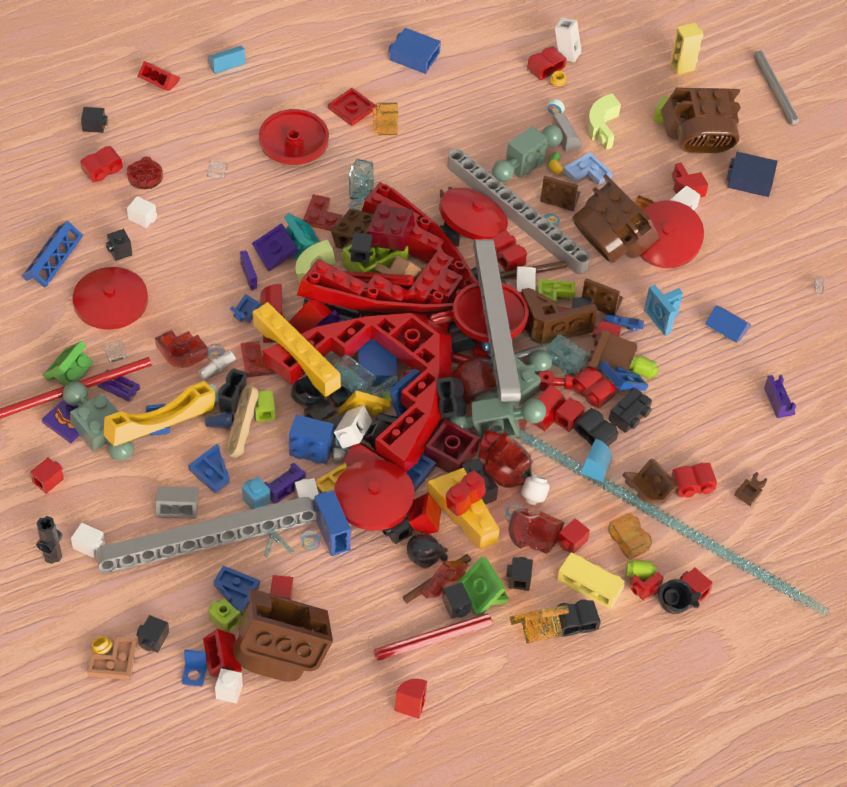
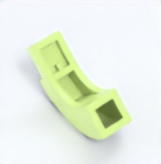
M613 93L598 99L593 104L587 127L590 138L592 140L598 138V141L603 144L606 150L613 147L614 134L605 122L619 117L621 107Z
M328 240L310 246L297 259L295 269L299 286L301 279L317 259L329 265L336 264L334 252Z

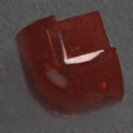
M170 330L155 337L157 349L173 367H190L208 358V347L198 334L192 336L188 331L176 336Z
M478 357L459 364L451 374V377L461 379L464 386L463 399L466 404H470L475 397L492 391L497 387L495 377L488 363H483Z
M503 431L486 451L488 456L483 467L489 477L498 485L505 488H513L525 481L522 474L529 469L534 461L523 446Z
M527 508L513 511L508 528L512 542L520 549L529 546L545 554L549 553L557 543L559 532L562 530L565 522L541 511L540 514L530 513Z

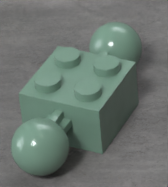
M555 125L546 126L542 132L533 126L508 143L506 160L502 159L494 163L492 175L500 182H507L514 174L520 179L530 174L534 168L544 163L546 148L556 147L561 143L563 138L562 131Z
M538 350L533 352L528 359V365H525L514 355L521 392L520 401H512L515 408H518L539 392L541 378L537 374L546 370L549 371L552 367V358L546 351ZM494 370L487 375V390L477 393L473 402L498 398Z
M70 382L63 390V398L68 405L78 406V408L70 412V424L76 429L80 437L92 451L109 443L108 451L114 460H128L134 451L132 441L113 446L103 435L104 418L119 411L103 393L88 401V391L84 384L80 382Z
M498 397L472 402L471 417L465 415L464 417L447 418V420L467 431L475 427L481 441L486 430L505 435L504 439L520 436L519 419L524 418L529 423L542 421L546 415V407L541 400L532 398L524 402L521 408H515L512 401L500 402Z

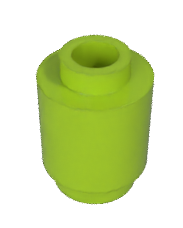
M635 355L630 365L633 373L649 380L652 377L655 378L659 370L657 362L641 355Z
M634 559L627 561L626 577L632 578V576L637 575L641 581H646L656 574V566L653 565L652 561Z

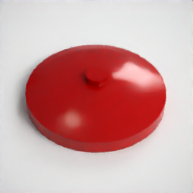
M287 109L272 114L262 123L259 130V143L262 151L272 160L286 165H302L316 160L326 151L329 143V131L325 122L314 113L300 109Z
M453 188L446 191L439 202V211L444 221L454 231L469 239H490L507 229L508 220L503 209L490 197L476 190Z
M664 200L652 203L642 210L652 220L660 237L640 255L644 261L660 268H676L687 264L697 256L704 240V227L700 217L692 208L681 202Z
M104 267L86 274L80 279L73 291V305L76 314L83 322L98 329L112 330L126 327L142 316L148 304V292L144 281L136 273L120 267Z
M479 282L466 286L457 294L453 304V318L458 328L464 334L475 340L489 343ZM501 283L512 339L525 328L529 309L525 298L519 291L505 283Z
M369 459L354 463L340 474L334 487L335 495L347 522L364 530L378 531L396 526L409 515L414 504V486L411 478L401 467L385 460Z

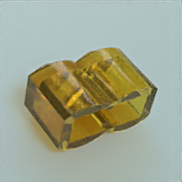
M397 102L376 103V108H373V119H376L373 120V131H376V136L397 135Z
M630 512L609 523L608 531L611 537L619 544L623 554L629 560L650 550L652 544L650 534L641 528L639 519Z

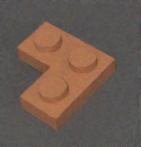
M116 637L112 655L91 653L87 670L88 676L130 680L137 638Z

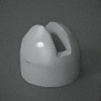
M332 447L333 463L343 462L346 451L342 447Z

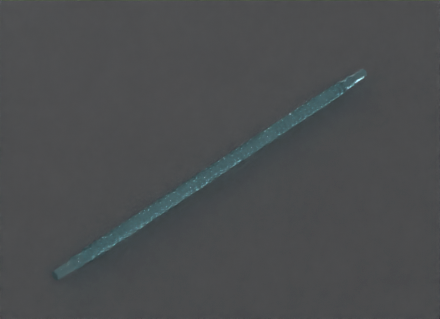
M520 429V436L516 438L525 441L526 445L530 444L531 448L535 447L536 451L544 452L545 456L549 455V458H554L555 462L563 463L564 467L568 466L569 470L573 469V472H578L579 476L587 477L588 481H593V484L598 483V487L603 486V490L608 489V493L612 492V495L617 494V498L622 497V501L627 500V504L632 503V507L637 506L638 510L646 511L647 515L651 514L652 518L656 517L657 521L661 520L662 524L666 523V526H671L672 530L677 529L676 532H682V536L687 535V539L690 537L692 541L696 540L697 544L701 543L702 547L706 546L707 550L711 549L712 553L716 552L717 556H722V559L727 558V562L732 561V565L737 564V568L742 567L743 571L747 570L748 574L752 573V576H757L758 580L763 579V583L768 582V586L773 585V589L778 588L779 592L783 591V594H788L789 598L794 597V601L798 600L806 607L809 606L827 616L830 609L813 600V597L801 593V590L797 591L796 587L792 588L791 584H786V581L781 582V578L776 579L775 575L771 576L770 572L766 573L765 569L761 570L760 566H755V563L750 564V560L745 561V557L740 558L739 554L735 555L734 551L730 552L729 548H724V545L719 546V542L714 543V539L709 540V536L704 537V533L699 534V531H694L693 527L690 529L689 525L685 526L684 522L680 523L679 519H674V516L669 517V513L664 514V510L659 511V507L654 508V504L649 505V502H643L638 496L635 497L634 493L630 494L629 490L625 491L624 487L620 488L619 484L611 483L610 479L606 480L604 478L603 482H600L582 474L583 466H581V462L576 463V459L571 460V456L566 457V454L562 455V451L557 452V448L552 449V445L547 446V443L543 444V440L538 441V437L533 438V434L528 435L523 429Z

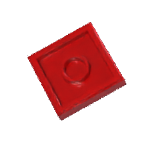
M350 88L330 102L328 109L350 126H353L376 110V105L354 88Z

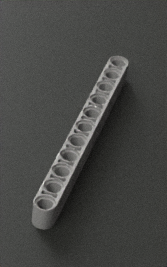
M452 149L449 152L448 169L473 190L481 192L494 200L503 209L507 218L560 261H566L567 267L577 274L587 272L590 255L587 251L462 150Z
M474 240V256L499 401H520V384L494 240Z
M309 497L284 501L101 546L96 551L98 567L103 573L131 568L309 524L317 518V514Z

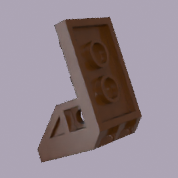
M531 288L522 289L521 294L525 298L529 309L525 328L531 341L542 345L593 332L597 315L595 304L583 305L559 312L554 300Z

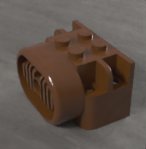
M676 87L661 109L666 134L671 139H678L680 148L687 153H721L733 148L740 140L737 127L739 123L737 113L741 107L738 102H734V99L740 93V89Z
M605 174L603 177L607 184L600 190L596 187L592 189L594 195L587 200L586 205L573 215L572 220L581 234L608 262L614 263L624 254L629 258H636L660 239L652 220Z
M250 588V604L246 605L242 610V620L238 627L239 636L233 646V655L236 661L252 673L286 682L298 680L304 671L311 672L317 670L333 643L328 610Z

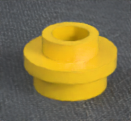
M556 71L550 77V82L554 86L562 87L567 83V77L565 73Z
M106 636L95 639L91 644L93 654H107L112 647L111 640L107 639Z

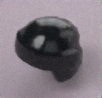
M307 375L297 380L291 387V397L301 406L309 407L320 399L325 398L312 384Z
M429 534L414 535L407 543L408 557L421 568L434 565L438 558L445 562L448 560V555L446 554L448 549L439 544L436 538Z
M673 579L663 583L659 588L657 598L660 606L667 613L680 614L689 607L698 608L700 604L697 600L701 599L702 595L700 592L692 593L691 587L685 581Z

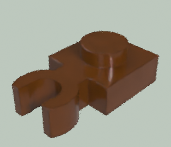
M758 472L753 474L751 481L746 479L735 491L734 496L749 506L761 495L763 491L761 488L765 487L767 478H764L763 481L757 480Z

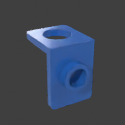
M185 650V669L182 684L202 687L207 668L206 652ZM191 671H198L200 677L197 680H190L188 674Z

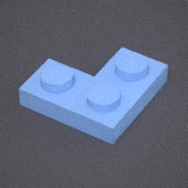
M591 152L566 165L563 169V172L573 182L588 175L598 185L606 182L603 175L607 174L610 179L613 176V173Z

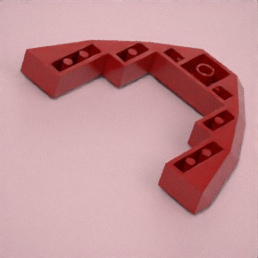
M379 182L365 199L362 211L374 214L378 204L413 210L415 226L407 244L408 254L428 263L409 290L377 274L367 284L317 259L301 279L297 296L356 311L392 314L439 313L453 309L457 294L466 286L478 281L462 254L437 223L397 190Z
M415 313L365 316L318 326L301 333L323 357L330 351H333L344 361L372 338L412 370L416 369L420 372V375L401 391V405L408 410L375 439L376 452L388 462L401 467L407 473L418 463L425 450V446L442 418L439 411L440 397L437 393V381L441 378L451 377L452 335L425 315ZM279 343L263 350L264 364L290 385L305 374V371L296 359Z

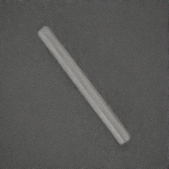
M755 51L754 58L791 125L798 124L799 118L763 51Z

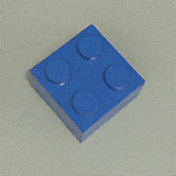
M295 415L289 431V455L297 459H306L317 464L327 465L332 447L334 446V424Z

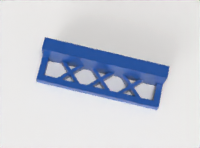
M69 221L60 224L23 273L22 277L26 281L34 278L44 288L47 287L81 240L83 234ZM69 230L76 236L74 241L68 240L67 233ZM59 244L65 245V253H59ZM50 257L56 258V266H50ZM40 270H46V280L38 275Z

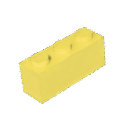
M696 23L677 27L670 65L677 75L694 71L698 62L703 32Z
M572 552L559 569L557 581L609 609L613 607L620 596L625 582L619 576L603 570L601 566L594 565L586 561L582 556L575 555Z

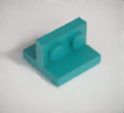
M291 213L284 217L289 225L286 230L299 250L298 253L293 255L297 260L307 248L321 241L309 223Z

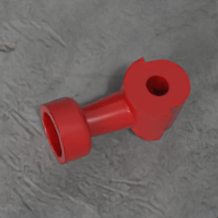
M548 370L538 374L541 378L540 391H545L550 385L564 386L565 390H572V375L558 378L554 377V374Z

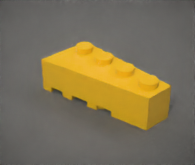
M464 468L428 481L427 493H430L441 510L446 511L451 520L463 529L466 536L479 549L498 542L499 528L482 499L472 503L468 511L460 516H456L447 508L446 493L452 486L460 483L467 474Z

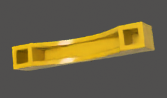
M268 302L253 311L254 327L266 338H270L283 346L296 359L312 384L325 397L341 387L340 373Z
M203 381L189 386L172 402L155 411L142 414L120 411L108 415L104 418L103 435L113 446H117L214 410L215 391Z

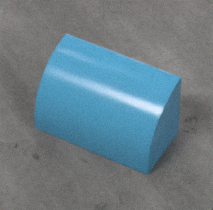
M240 45L208 56V64L214 74L245 65V49Z
M595 439L581 471L582 474L600 482H603L612 462L611 450L604 442Z

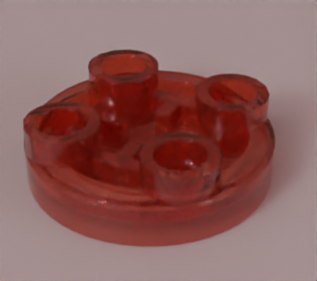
M143 157L127 167L128 181L135 188L143 190L152 189L158 186L163 179L162 167L150 157Z

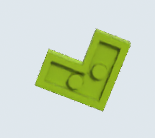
M539 279L538 293L557 303V297L565 299L575 297V282Z

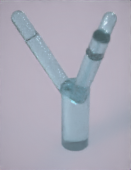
M394 374L383 384L360 392L372 395L382 390L380 398H384L387 389L399 381V379Z
M277 531L269 533L265 557L269 555L273 539L276 543L280 542L291 554L294 553L293 549L278 535Z

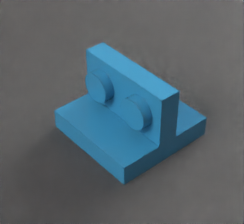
M653 285L648 289L644 311L665 336L671 333L674 318L678 316L683 292L677 288L663 295L658 287Z

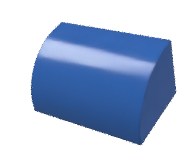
M718 305L714 307L705 325L736 343L743 338L751 326L749 322Z

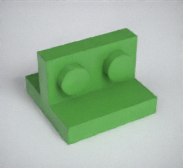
M79 341L65 348L43 376L47 380L55 377L63 386L70 382L79 381L93 364V361L82 352L87 345Z
M480 557L457 582V584L463 583L472 602L471 607L476 615H483L491 605H504L510 600L505 593L506 587L486 557Z

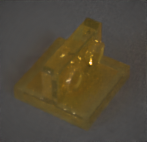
M568 606L540 609L511 616L510 622L511 625L522 623L526 644L560 637L563 634L559 615L569 613Z

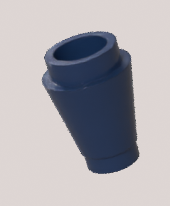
M228 410L205 416L206 427L230 429L234 421V413Z

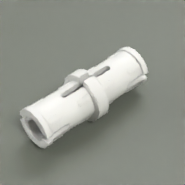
M229 350L217 359H212L211 363L198 370V374L201 379L206 381L217 372H222L223 368L235 362L236 358Z

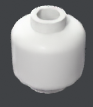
M532 474V476L525 479L521 494L526 498L525 502L536 505L546 500L550 486L545 477Z

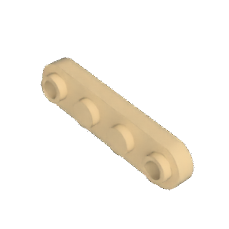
M247 385L241 392L226 447V455L234 459L242 456L244 453L246 437L250 431V422L254 416V407L259 397L258 389L252 385Z

